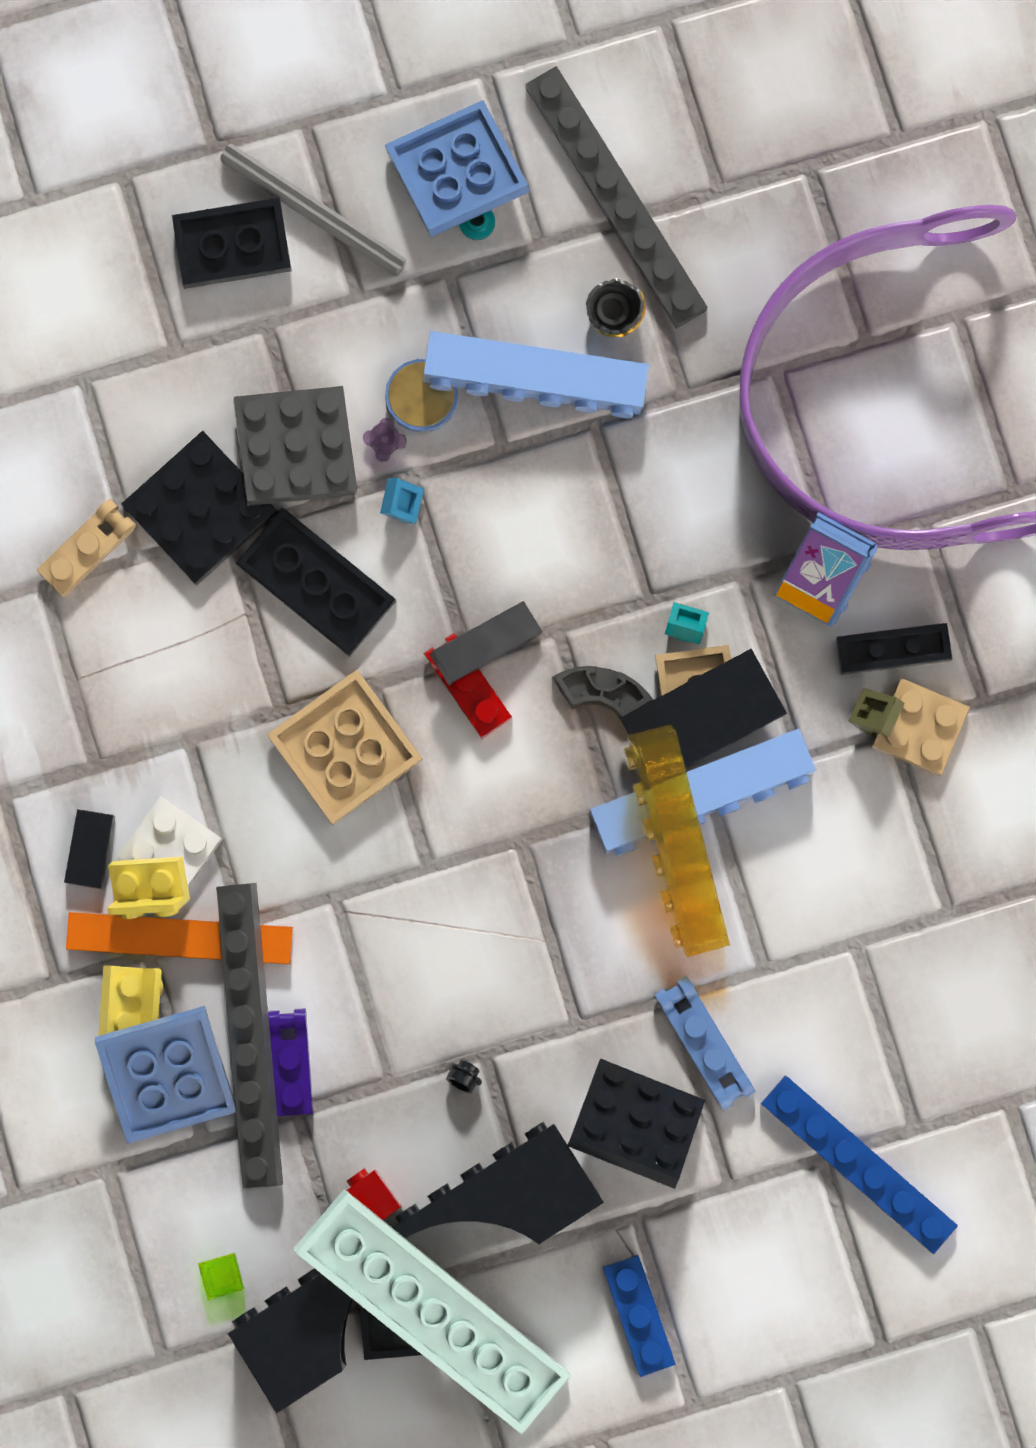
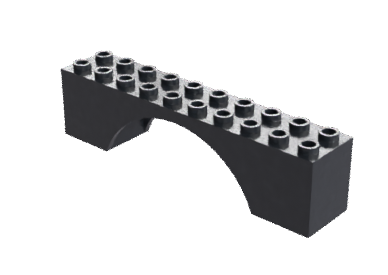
M543 1121L524 1133L528 1140L517 1148L510 1142L492 1154L496 1160L483 1169L479 1162L460 1175L463 1182L453 1189L446 1183L427 1196L431 1203L419 1210L415 1203L395 1216L398 1224L392 1228L404 1238H407L429 1227L445 1223L483 1222L512 1229L527 1236L537 1244H541L604 1202L571 1149L567 1146L555 1124L547 1128ZM315 1268L297 1279L301 1286L290 1292L286 1286L264 1300L268 1306L266 1309L258 1313L256 1308L253 1307L232 1321L235 1328L227 1333L276 1414L342 1372L347 1366L345 1331L353 1299Z

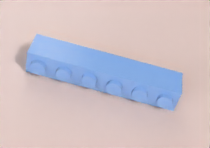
M430 331L422 382L430 383L429 387L436 390L450 391L452 386L465 388L466 393L474 396H487L488 392L503 394L502 398L508 401L522 402L524 398L539 400L540 405L547 407H560L561 403L575 405V409L581 412L595 413L597 409L610 410L611 415L615 417L632 418L633 414H640L644 405L649 364Z
M796 729L592 808L589 813L605 854L614 851L615 856L618 857L636 850L635 843L649 838L650 843H655L670 837L669 829L682 824L685 830L699 826L706 822L705 815L718 811L721 817L741 809L739 802L749 798H753L754 803L775 796L773 789L785 784L788 785L789 790L810 782L808 776L813 774L816 769L801 731Z

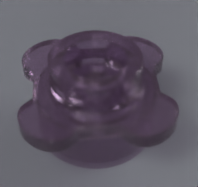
M383 418L371 431L368 430L363 435L364 444L372 447L376 452V459L381 462L388 461L394 451L404 449L407 444L405 435L398 433L394 427L393 420L389 418ZM383 437H387L388 442L383 443L381 439Z

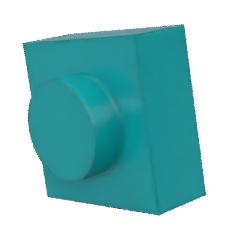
M674 602L665 635L675 637L680 641L700 644L709 612Z

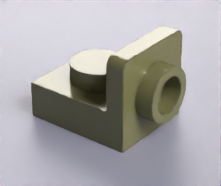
M863 688L848 722L868 735L874 736L875 733L890 737L904 702L897 697Z

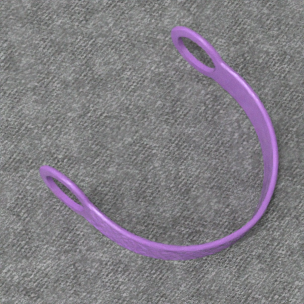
M1001 205L961 207L939 212L923 219L892 223L860 231L832 243L808 258L780 284L765 304L750 334L742 362L739 397L742 429L750 451L765 478L793 509L812 523L819 512L875 542L877 548L892 550H929L965 544L1004 542L1036 535V511L1003 515L971 524L926 530L878 527L839 515L806 495L782 472L759 436L749 403L754 367L767 334L789 303L811 283L841 265L874 253L919 245L946 246L961 244L995 235L1014 224L1017 215L1013 209ZM974 218L995 219L983 226L959 232H928L938 226L960 220ZM1035 523L1032 525L1009 530L986 532L989 530L1007 526Z

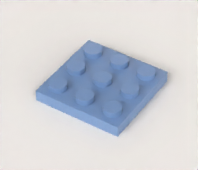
M484 100L385 144L386 152L430 237L530 192L529 185Z
M205 1006L95 1037V1045L127 1144L236 1113L233 1094Z

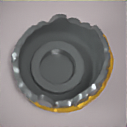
M612 279L599 283L591 290L586 300V309L589 321L599 333L618 338L628 335L640 325L646 312V304L643 293L637 287L627 281H621V279Z

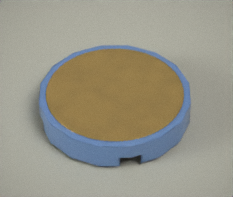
M416 359L402 364L392 373L386 384L385 400L390 415L398 425L411 432H426L440 429L452 418L457 408V387L452 386L450 391H442L430 388V383L422 382L426 359Z

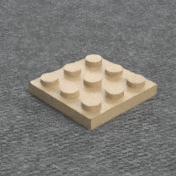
M358 670L352 672L267 734L332 825H335L423 761L421 755Z

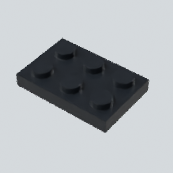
M280 197L172 215L184 289L292 271Z

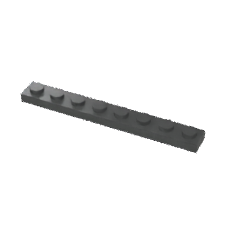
M555 66L526 83L527 92L674 327L677 329L706 312L708 308L558 67Z
M257 883L218 886L216 891L243 1188L283 1185Z

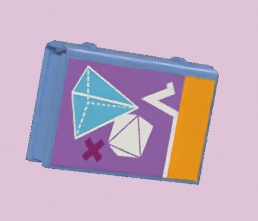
M818 512L773 596L828 626H833L848 607V601L863 574L871 566V560L877 551V544Z

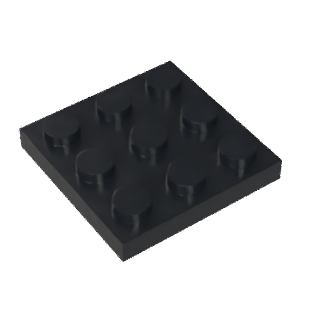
M203 430L121 503L125 510L196 586L278 513L272 504L247 506L243 473Z
M600 1058L567 1146L675 1189L680 1179L705 1100Z

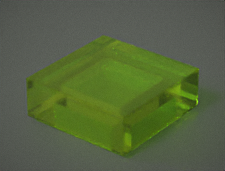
M236 1252L198 1263L207 1300L245 1290Z

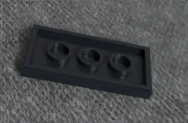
M283 507L236 562V565L348 657L355 652L396 602L392 595Z
M751 648L620 718V721L654 784H657L782 718L787 712Z

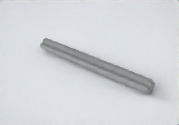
M233 144L227 145L220 156L223 164L273 197H280L281 202L393 276H398L406 265V259Z

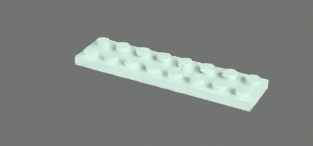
M345 1189L293 1248L297 1255L520 1434L527 1429L571 1376L564 1367Z

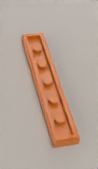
M69 912L66 950L223 960L219 922L152 917L123 919L121 915ZM260 925L264 963L291 965L293 927Z

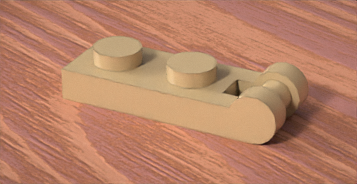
M112 499L105 501L89 520L36 569L63 598L122 543L137 526L129 517L124 518L117 511L119 506ZM106 522L114 528L113 532L108 536L100 530Z

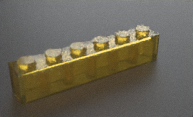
M669 724L627 736L629 747L623 748L629 770H636L639 783L633 784V790L638 806L645 805L648 819L642 820L647 841L654 840L657 854L652 855L651 859L656 876H663L666 890L660 891L665 912H672L675 925L669 926L674 947H681L686 957L730 946L676 730Z

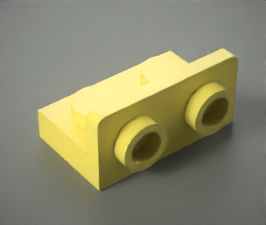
M183 856L113 861L108 865L114 902L107 907L108 915H121L123 919H134L144 915V913H156L157 917H168L177 914L179 909L190 900Z
M103 966L98 1036L159 1019L160 996L163 991L161 969Z

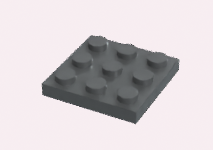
M343 386L234 397L233 403L247 506L357 495V483Z

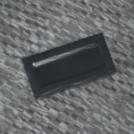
M77 809L64 883L96 889L103 888L115 822L114 815Z

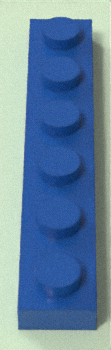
M786 1075L783 1076L760 1103L930 1253L935 1254L958 1227L953 1220Z

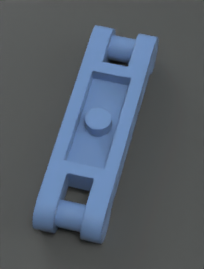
M684 976L676 981L678 985L668 991L662 989L655 993L654 996L719 1106L725 1111L733 1106L732 1102L743 1095L747 1098L756 1091L698 996L691 981L687 976ZM686 998L691 1008L679 1014L674 1004ZM731 1073L736 1082L724 1089L718 1079Z

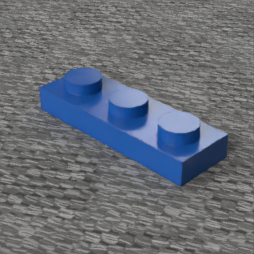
M639 1255L603 1266L639 1376L642 1377L676 1365Z

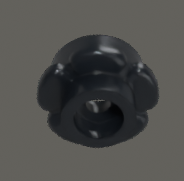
M460 1060L458 1064L451 1063L449 1065L450 1071L446 1080L455 1088L465 1093H472L476 1085L480 1086L482 1084V1080L477 1077L480 1071L473 1064Z

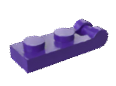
M306 1008L294 1009V1013L280 1014V1010L268 1011L277 1117L314 1114ZM295 1028L296 1039L282 1040V1029Z

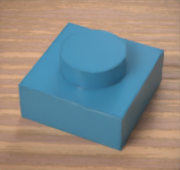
M388 478L380 514L406 524H416L424 488L399 478Z

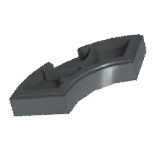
M582 666L565 670L552 677L571 710L583 705H600L613 711L620 719L626 714L653 701L650 694L637 681L624 673L607 668Z

